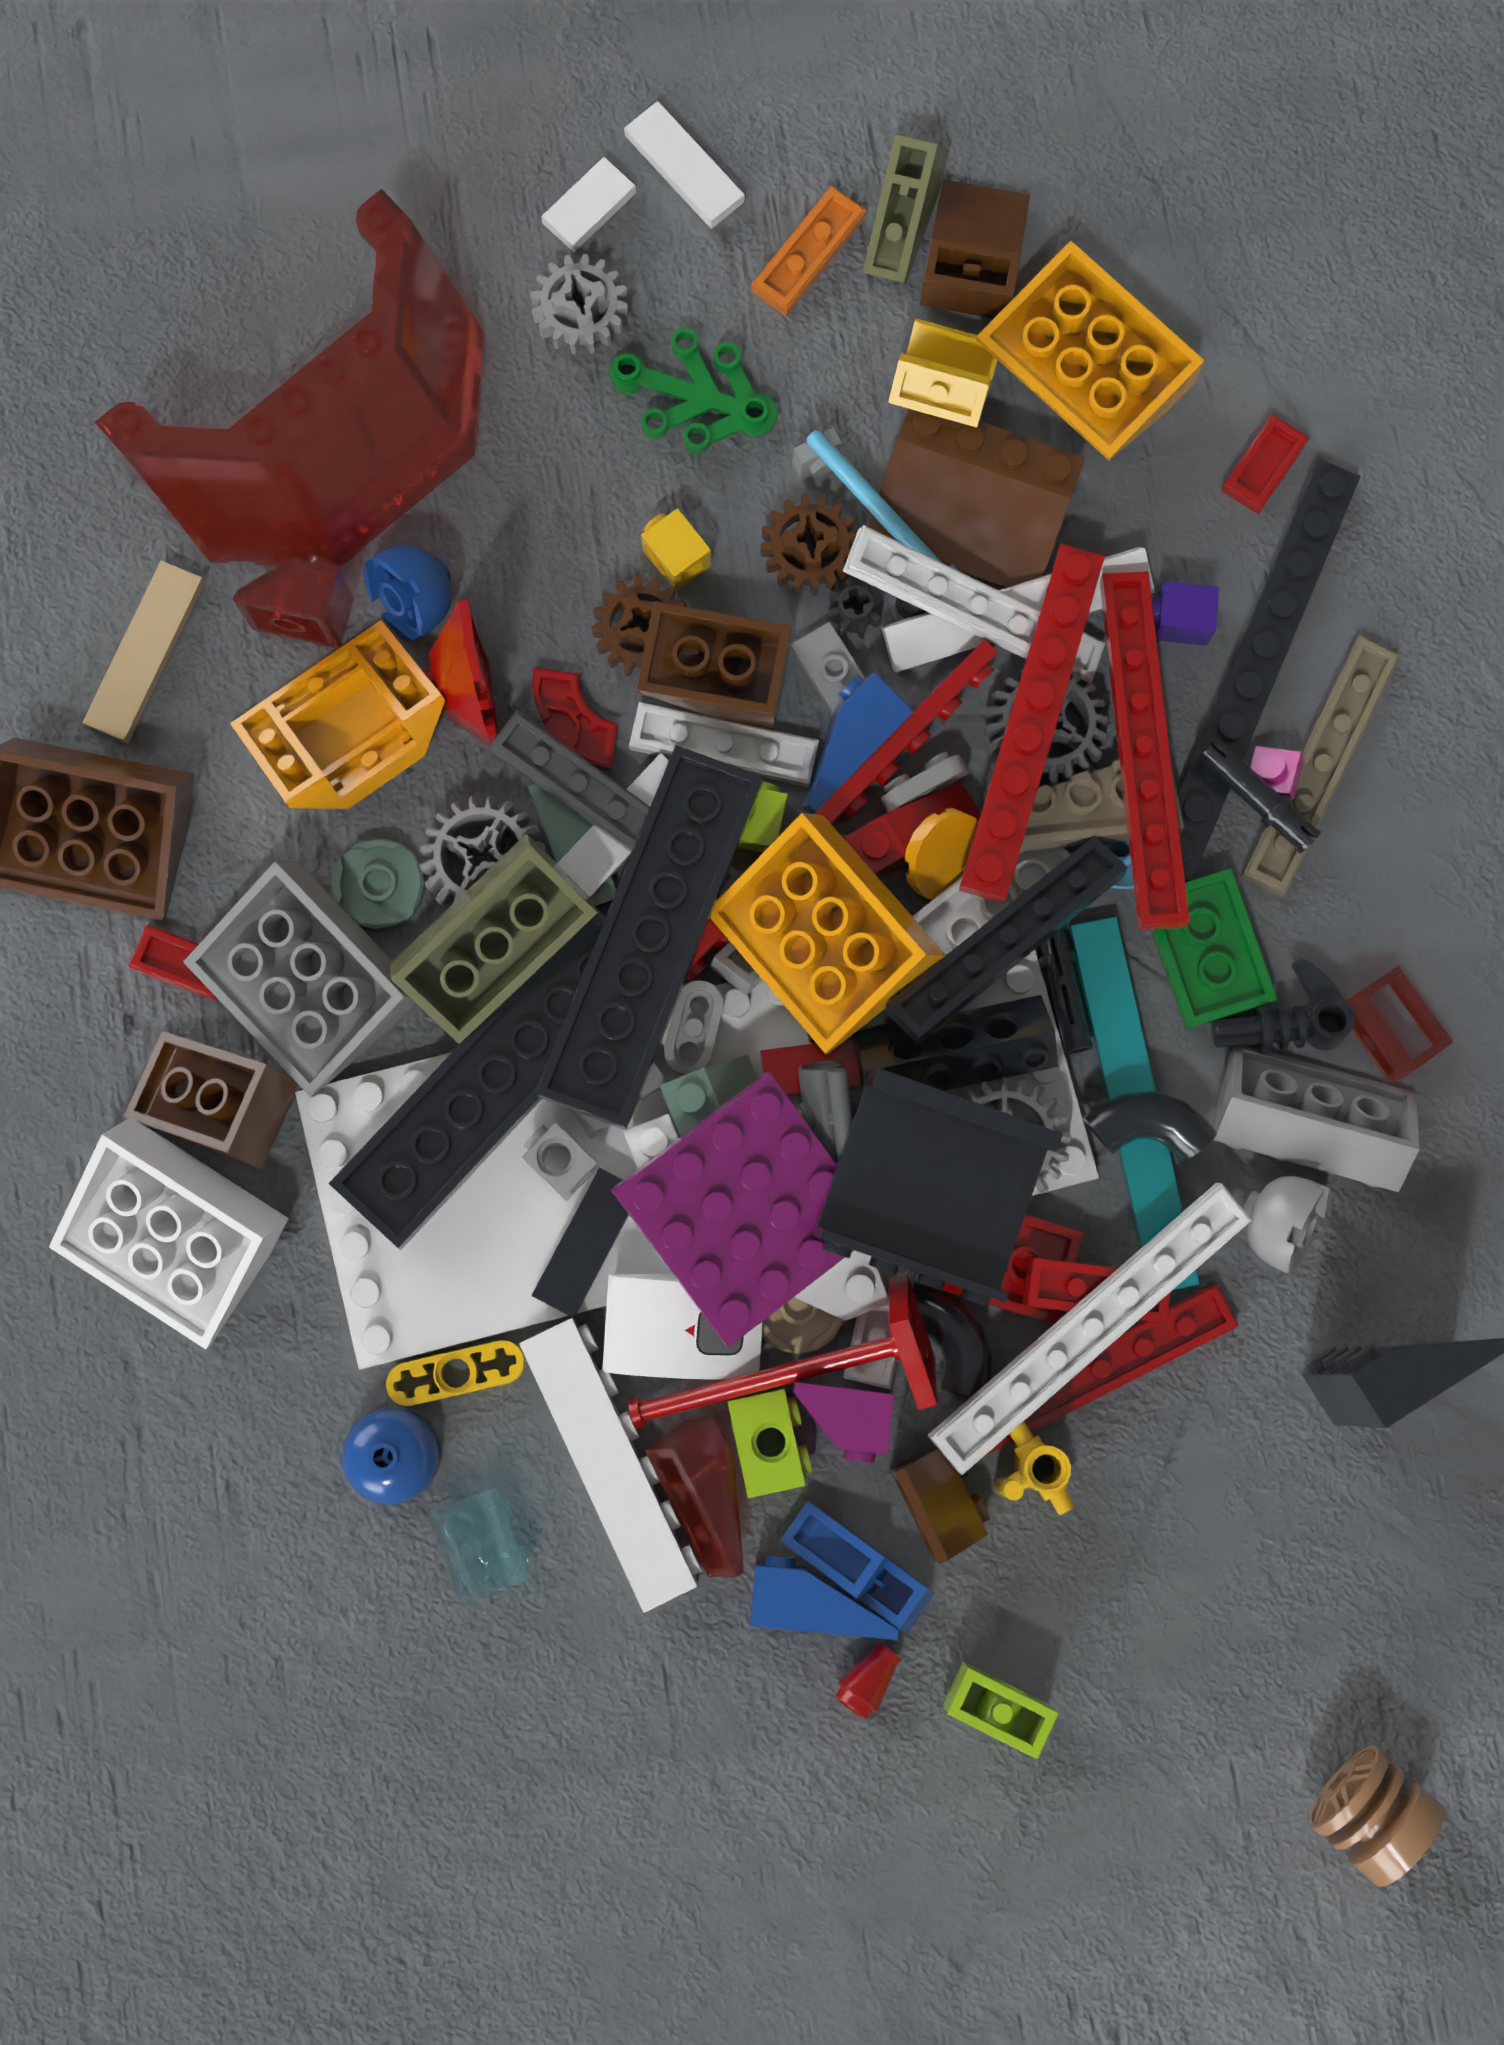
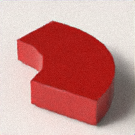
M533 667L534 699L539 716L547 732L597 769L612 772L618 724L600 718L587 707L580 690L579 673Z

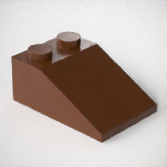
M654 601L636 692L714 718L774 730L790 651L792 626Z
M162 1031L123 1117L126 1119L132 1117L146 1127L261 1170L298 1083L265 1063Z

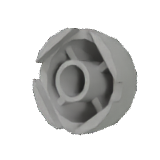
M1282 1176L1268 1183L1261 1193L1252 1191L1243 1210L1252 1220L1247 1225L1246 1236L1250 1248L1258 1258L1287 1274H1291V1271L1295 1272L1315 1241L1318 1232L1314 1231L1318 1216L1325 1217L1331 1197V1189L1298 1176Z

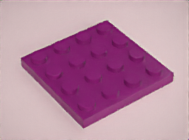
M769 1072L764 1073L611 1189L617 1200L728 1348L845 1258L823 1250L822 1247L825 1240L813 1235L837 1165Z

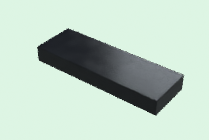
M599 1167L531 1295L574 1319L629 1217V1214L611 1191L614 1186L622 1181L621 1178Z

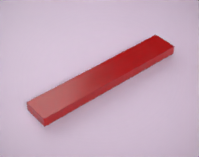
M1217 1283L1169 1306L1167 1323L1141 1320L1133 1324L1024 1420L1029 1430L1033 1432L1238 1327L1239 1325ZM1008 1434L986 1455L1013 1442V1439L1010 1436V1434Z

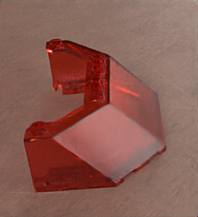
M382 188L359 207L356 214V225L360 235L376 252L371 312L228 429L160 426L143 406L135 402L119 403L94 422L123 466L211 563H228V560L255 562L256 565L265 566L318 565L320 569L338 570L475 455L477 411L479 410L480 368L484 346V332L412 220Z

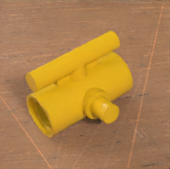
M1023 1421L1009 1433L1017 1446L1013 1449L1016 1453L1013 1459L1014 1473L1008 1477H998L993 1484L994 1491L1000 1496L1015 1501L1023 1496L1024 1490L1027 1488L1039 1491L1044 1501H1051L1060 1516L1076 1506L1066 1490L1069 1487L1068 1481L1071 1476L1070 1461L1062 1450L1043 1444L1039 1435L1033 1436L1025 1421ZM1045 1455L1049 1460L1050 1470L1044 1479L1038 1481L1032 1472L1033 1463L1039 1456Z

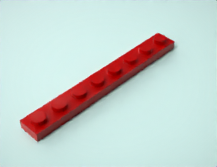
M1060 544L959 887L961 892L1002 904L1005 903L1105 559L1104 555Z
M1148 571L1102 573L1100 591L1138 930L1183 928L1188 925L1190 920Z

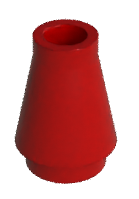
M877 1642L873 1650L837 1683L840 1689L834 1698L852 1713L866 1721L872 1712L878 1713L901 1658L889 1648Z

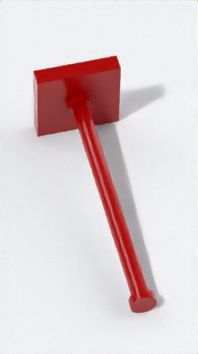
M908 1274L889 1278L890 1337L643 1402L641 1398L631 1399L628 1401V1410L633 1426L635 1428L644 1427L647 1425V1420L893 1356L896 1357L897 1361H902L918 1410L937 1405L936 1356Z

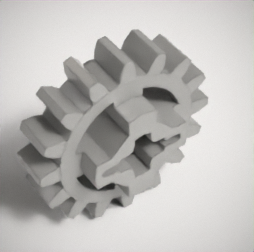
M583 254L580 264H574L571 257L566 255L564 256V267L559 269L557 265L551 262L548 264L550 277L547 278L541 275L536 277L537 288L540 291H531L530 295L532 306H534L531 309L534 323H540L539 331L543 339L553 335L552 340L555 349L558 350L564 343H569L571 354L576 355L579 346L586 345L587 350L592 354L595 353V342L599 340L607 347L611 345L610 331L622 333L623 323L620 318H627L629 314L628 303L624 302L628 300L626 286L619 285L620 276L617 270L606 274L605 260L601 259L595 266L589 264L588 254ZM575 294L578 295L580 302L583 303L585 315L581 314L580 307L576 305Z

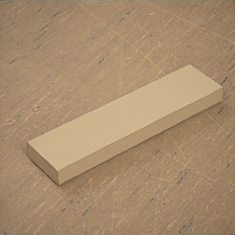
M160 561L82 722L87 728L127 745L129 744L206 582L202 577Z

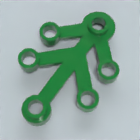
M690 328L676 330L671 337L673 354L682 360L693 383L647 368L640 357L631 353L618 355L610 364L611 384L619 393L630 395L644 387L685 401L665 411L651 408L642 414L641 430L643 435L650 440H659L667 434L668 430L711 411L727 415V417L709 426L698 422L688 425L683 433L684 446L688 452L696 455L702 454L709 449L710 445L738 432L749 437H760L769 433L776 424L777 408L774 401L764 393L753 391L740 365V349L734 343L723 342L715 348L714 365L719 372L726 374L735 397L718 392L698 352V336ZM682 339H688L693 345L690 348L682 349L678 347L677 343ZM724 353H730L734 355L735 360L731 363H724L719 357ZM625 365L635 367V371L629 375L622 374L619 369ZM750 408H759L763 414L760 417L752 418L746 412ZM651 419H658L663 423L660 428L655 430L648 428L646 424ZM699 433L705 437V440L700 444H694L690 442L689 437L692 434Z

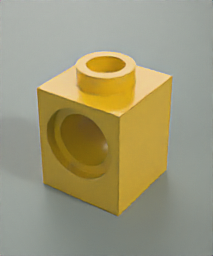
M678 508L667 516L665 513L657 515L644 527V533L641 534L643 552L668 584L675 588V592L711 567L710 548Z

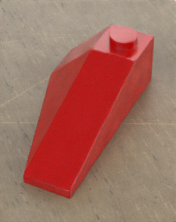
M460 600L457 602L429 652L431 669L423 670V672L445 700L441 712L490 746L499 734L489 659L469 600Z

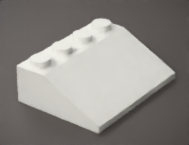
M130 1117L101 1135L49 1248L193 1342L207 1349L211 1346L270 1256L289 1218Z

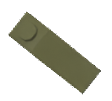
M895 134L862 273L907 283L939 196L950 150L939 144Z

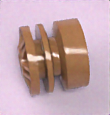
M1373 1745L1365 1747L1353 1755L1331 1777L1310 1811L1308 1824L1321 1837L1328 1836L1327 1841L1336 1850L1350 1847L1349 1861L1377 1887H1384L1405 1875L1427 1852L1441 1829L1445 1819V1807L1416 1781L1402 1785L1404 1771L1394 1762L1388 1763L1389 1758Z

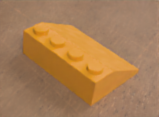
M1072 241L976 336L977 342L1109 461L1162 417L1196 383L1205 361Z
M801 813L716 901L711 915V920L825 1054L833 1051L886 1008V1003L946 955L831 823L821 815Z

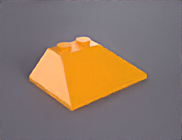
M380 620L230 724L289 808L349 809L425 756L445 700L391 631Z

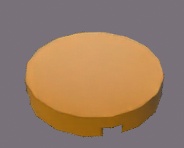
M954 808L944 809L947 812H943L940 815L934 813L927 817L913 833L906 849L905 862L909 863V874L905 872L907 882L916 893L931 900H934L963 876L979 823L975 817Z

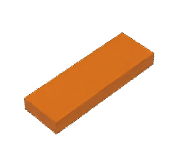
M831 185L751 284V292L787 317L865 220L867 210Z

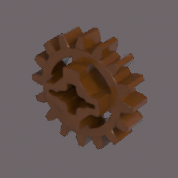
M802 494L799 506L795 507L789 499L784 500L783 515L775 510L771 511L770 523L772 526H763L762 538L767 542L761 544L760 553L762 557H770L766 561L765 570L767 573L779 571L777 585L782 587L790 580L794 582V594L798 595L804 585L810 586L812 595L817 596L820 584L824 583L828 589L833 591L836 589V575L845 580L849 578L850 574L843 572L857 533H849L854 527L852 516L844 519L840 518L842 514V505L840 503L829 509L826 508V496L821 495L817 504H810L807 494ZM798 521V524L792 531L784 532L790 525ZM806 532H809V538L812 540L813 546L816 547L813 559L810 556V550H807V545L804 543ZM836 557L830 565L823 569L821 568L827 559ZM793 562V563H794L795 565H797L800 569H798V568L792 566L790 563Z
M635 576L633 587L627 588L621 580L617 581L618 594L614 596L604 591L602 599L606 608L594 607L593 610L594 618L601 622L591 625L593 637L602 638L596 643L597 651L599 654L610 652L607 660L611 668H614L620 662L624 663L626 676H630L635 667L641 668L643 654L627 650L633 649L644 653L648 631L642 632L639 627L634 628V624L641 621L645 627L649 626L653 604L643 602L642 600L687 607L685 599L673 602L676 593L672 585L663 592L660 591L659 578L656 577L652 579L649 586H643L640 576ZM622 609L623 616L621 621L615 623L614 629L611 630L615 615Z

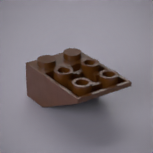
M943 179L920 299L921 306L995 318L1013 300L1029 207V194Z

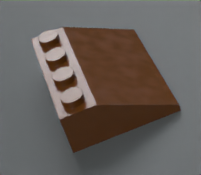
M908 408L879 495L943 564L947 566L954 564L961 573L983 583L1004 589L1043 577L1086 457L979 421L976 428ZM872 515L868 527L897 541Z
M15 737L0 745V887L163 921L167 915L190 820L194 774Z

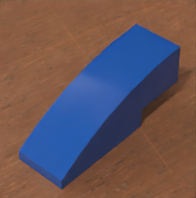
M809 1501L805 1503L780 1539L783 1544L905 1633L909 1632L935 1594L934 1591Z

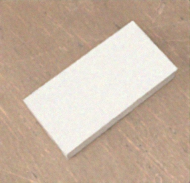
M603 157L541 216L542 223L567 247L575 252L636 194V186Z

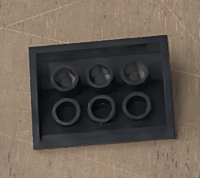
M1504 1338L1445 1341L1375 1347L1372 1344L1364 1349L1360 1345L1352 1349L1345 1346L1339 1350L1332 1347L1313 1358L1310 1362L1314 1368L1302 1376L1334 1425L1387 1428L1504 1354Z

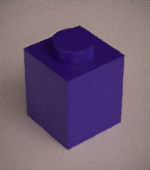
M1164 581L1157 596H1151L1156 640L1207 646L1216 632L1219 587Z

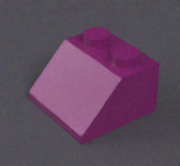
M793 1382L792 1393L833 1446L838 1449H844L843 1458L875 1463L876 1453L887 1455L894 1394Z

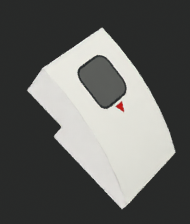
M609 1274L602 1371L647 1377L726 1380L757 1372L760 1368L763 1321L728 1348L673 1274Z

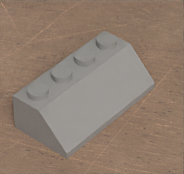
M1248 1045L1231 1048L1215 1111L1214 1129L1217 1135L1214 1141L1225 1143L1232 1148L1247 1149L1268 1155L1278 1161L1293 1162L1311 1167L1325 1174H1335L1357 1180L1371 1187H1382L1396 1192L1400 1191L1420 1150L1416 1092L1273 1052L1260 1054L1257 1048Z

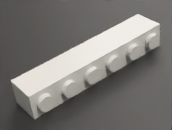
M571 1318L519 1343L643 1613L696 1588L698 1581L695 1575L702 1572L701 1566L691 1545L689 1544L682 1548L674 1530L681 1527L680 1521L671 1502L667 1500L661 1503L653 1485L660 1482L659 1476L650 1457L647 1455L640 1459L632 1441L640 1438L632 1424L628 1411L619 1414L612 1396L619 1394V1391L611 1373H606L602 1369L599 1370L591 1353L598 1350V1346L587 1323L578 1326L576 1320Z

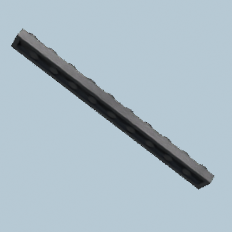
M1318 459L1313 468L1177 791L1184 825L1180 834L1185 882L1193 880L1231 789L1197 758L1217 737H1220L1221 741L1243 760L1361 477L1321 459Z

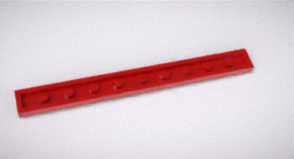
M984 639L814 815L824 816L831 825L843 814L850 820L869 800L864 795L865 791L874 782L882 787L899 770L900 766L895 761L906 749L914 754L931 737L932 734L927 728L935 719L939 717L943 722L948 720L963 703L958 696L969 685L975 690L978 689L994 672V669L989 664L998 652ZM712 920L707 925L685 982L687 984L693 982L708 966L703 958L715 946L721 951L730 942Z

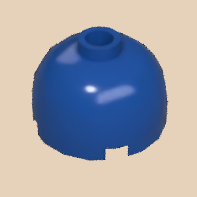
M395 545L378 552L363 565V578L367 592L372 602L380 598L384 607L389 611L381 614V617L398 635L407 640H414L431 632L445 618L451 607V574L445 562L440 558L434 557L430 552L415 545Z
M387 1407L366 1414L352 1426L343 1444L342 1466L347 1481L360 1496L376 1504L397 1505L415 1499L431 1485L439 1469L441 1449L434 1431L422 1416L408 1409ZM384 1448L383 1455L378 1456L380 1449ZM390 1451L393 1455V1460L389 1457ZM384 1460L388 1466L383 1467L380 1461Z

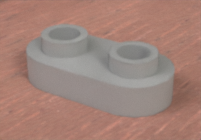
M943 752L925 763V771L911 779L908 774H903L884 786L886 794L880 800L886 812L889 813L962 780L970 772L960 755L950 757L948 752Z
M693 981L686 984L681 991L672 1014L664 1046V1055L669 1067L681 1075L707 1067L712 1056L723 1011V998L720 991L709 982ZM698 997L704 998L709 1004L707 1012L701 1015L693 1013L690 1008L692 1000ZM691 1043L697 1048V1056L693 1060L686 1061L680 1057L679 1049L683 1044Z

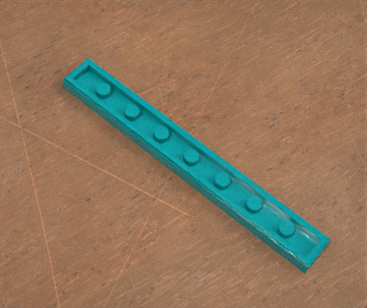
M1112 917L1071 925L1069 927L1070 938L1077 959V969L1107 1102L1121 1094L1156 1092L1117 918ZM1149 1138L1136 1139L1118 1150L1140 1249L1183 1212L1169 1149L1161 1142ZM1197 1271L1192 1272L1173 1290L1199 1285Z

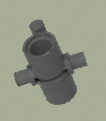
M818 1061L803 1064L798 1067L802 1103L796 1104L795 1108L833 1161L838 1163L861 1095L854 1097L849 1093L847 1069L843 1067V1062Z

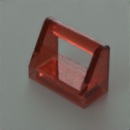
M1399 965L1346 1000L1355 1013L1353 1033L1389 1084L1403 1079L1453 1043V1040ZM1387 984L1391 986L1432 1044L1413 1058L1410 1057L1369 999L1371 995Z

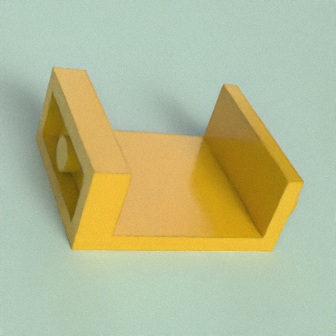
M916 318L907 353H901L888 403L977 428L998 360L976 341L977 335Z

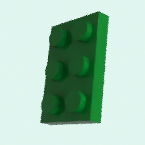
M1231 868L1185 882L1190 920L1188 925L1183 928L1150 929L1185 1031L1276 1002L1278 1000Z

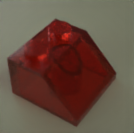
M309 556L308 560L292 557L236 590L233 601L252 630L339 649L342 645L354 600L339 567H336V564L331 560L319 556Z

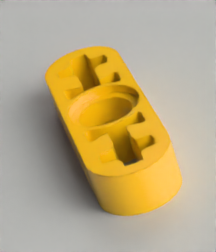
M505 1340L495 1341L401 1363L395 1366L388 1374L386 1389L389 1397L395 1403L402 1406H415L512 1383L523 1374L526 1367V1358L522 1349L517 1344ZM504 1348L507 1355H515L516 1364L509 1367V1375L502 1376V1372L499 1369L483 1371L487 1381L478 1383L479 1367L473 1358V1354L481 1352V1362L495 1360L498 1357L497 1350ZM453 1359L463 1360L470 1369V1377L467 1383L458 1388L449 1386L443 1378L445 1365ZM434 1363L433 1376L437 1387L440 1389L439 1393L431 1394L432 1384L415 1388V1397L409 1398L406 1391H398L397 1382L404 1380L405 1371L410 1370L412 1377L427 1376L430 1373L426 1365Z

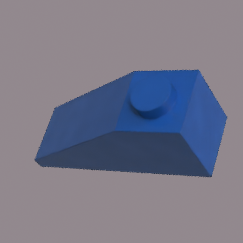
M875 672L864 680L857 674L838 693L844 701L834 711L803 806L809 814L816 812L913 713L906 703Z
M767 1554L765 1563L755 1562L750 1626L898 1640L899 1629L805 1567L795 1566V1557Z

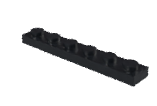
M1093 836L886 1003L885 1012L919 1045L1125 876L1128 867L1096 836Z

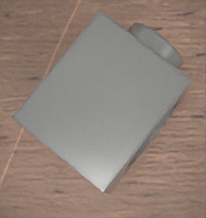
M557 1123L549 1130L544 1125L541 1126L524 1144V1147L528 1150L522 1156L524 1161L565 1201L599 1169L598 1163ZM554 1147H564L571 1154L569 1165L564 1170L558 1172L547 1169L545 1166V1156L548 1151Z

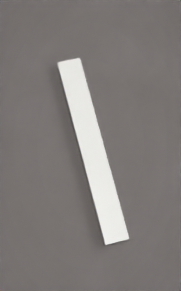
M1215 1183L930 1432L928 1437L956 1471L963 1475L1252 1220L1222 1183Z

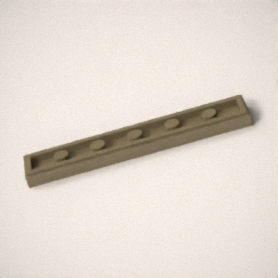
M1361 635L1356 638L1301 751L1305 760L1295 797L1290 805L1316 829H1318L1401 656V654ZM1271 825L1267 828L1265 827L1241 878L1283 898L1308 848L1299 854L1296 851L1297 849Z

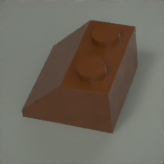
M937 1446L889 1468L925 1545L936 1562L942 1564L988 1535L983 1523L990 1520L989 1514L978 1493L970 1496L962 1481V1478L969 1475L968 1471L963 1475L958 1473Z

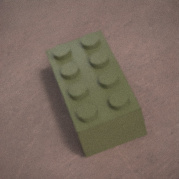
M526 834L390 964L391 980L460 1044L597 914L596 907L588 894Z

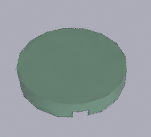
M378 837L356 843L351 847V850L340 857L335 864L331 880L333 898L361 928L378 932L398 928L412 919L422 905L426 885L424 874L420 870V863L411 851L397 841Z

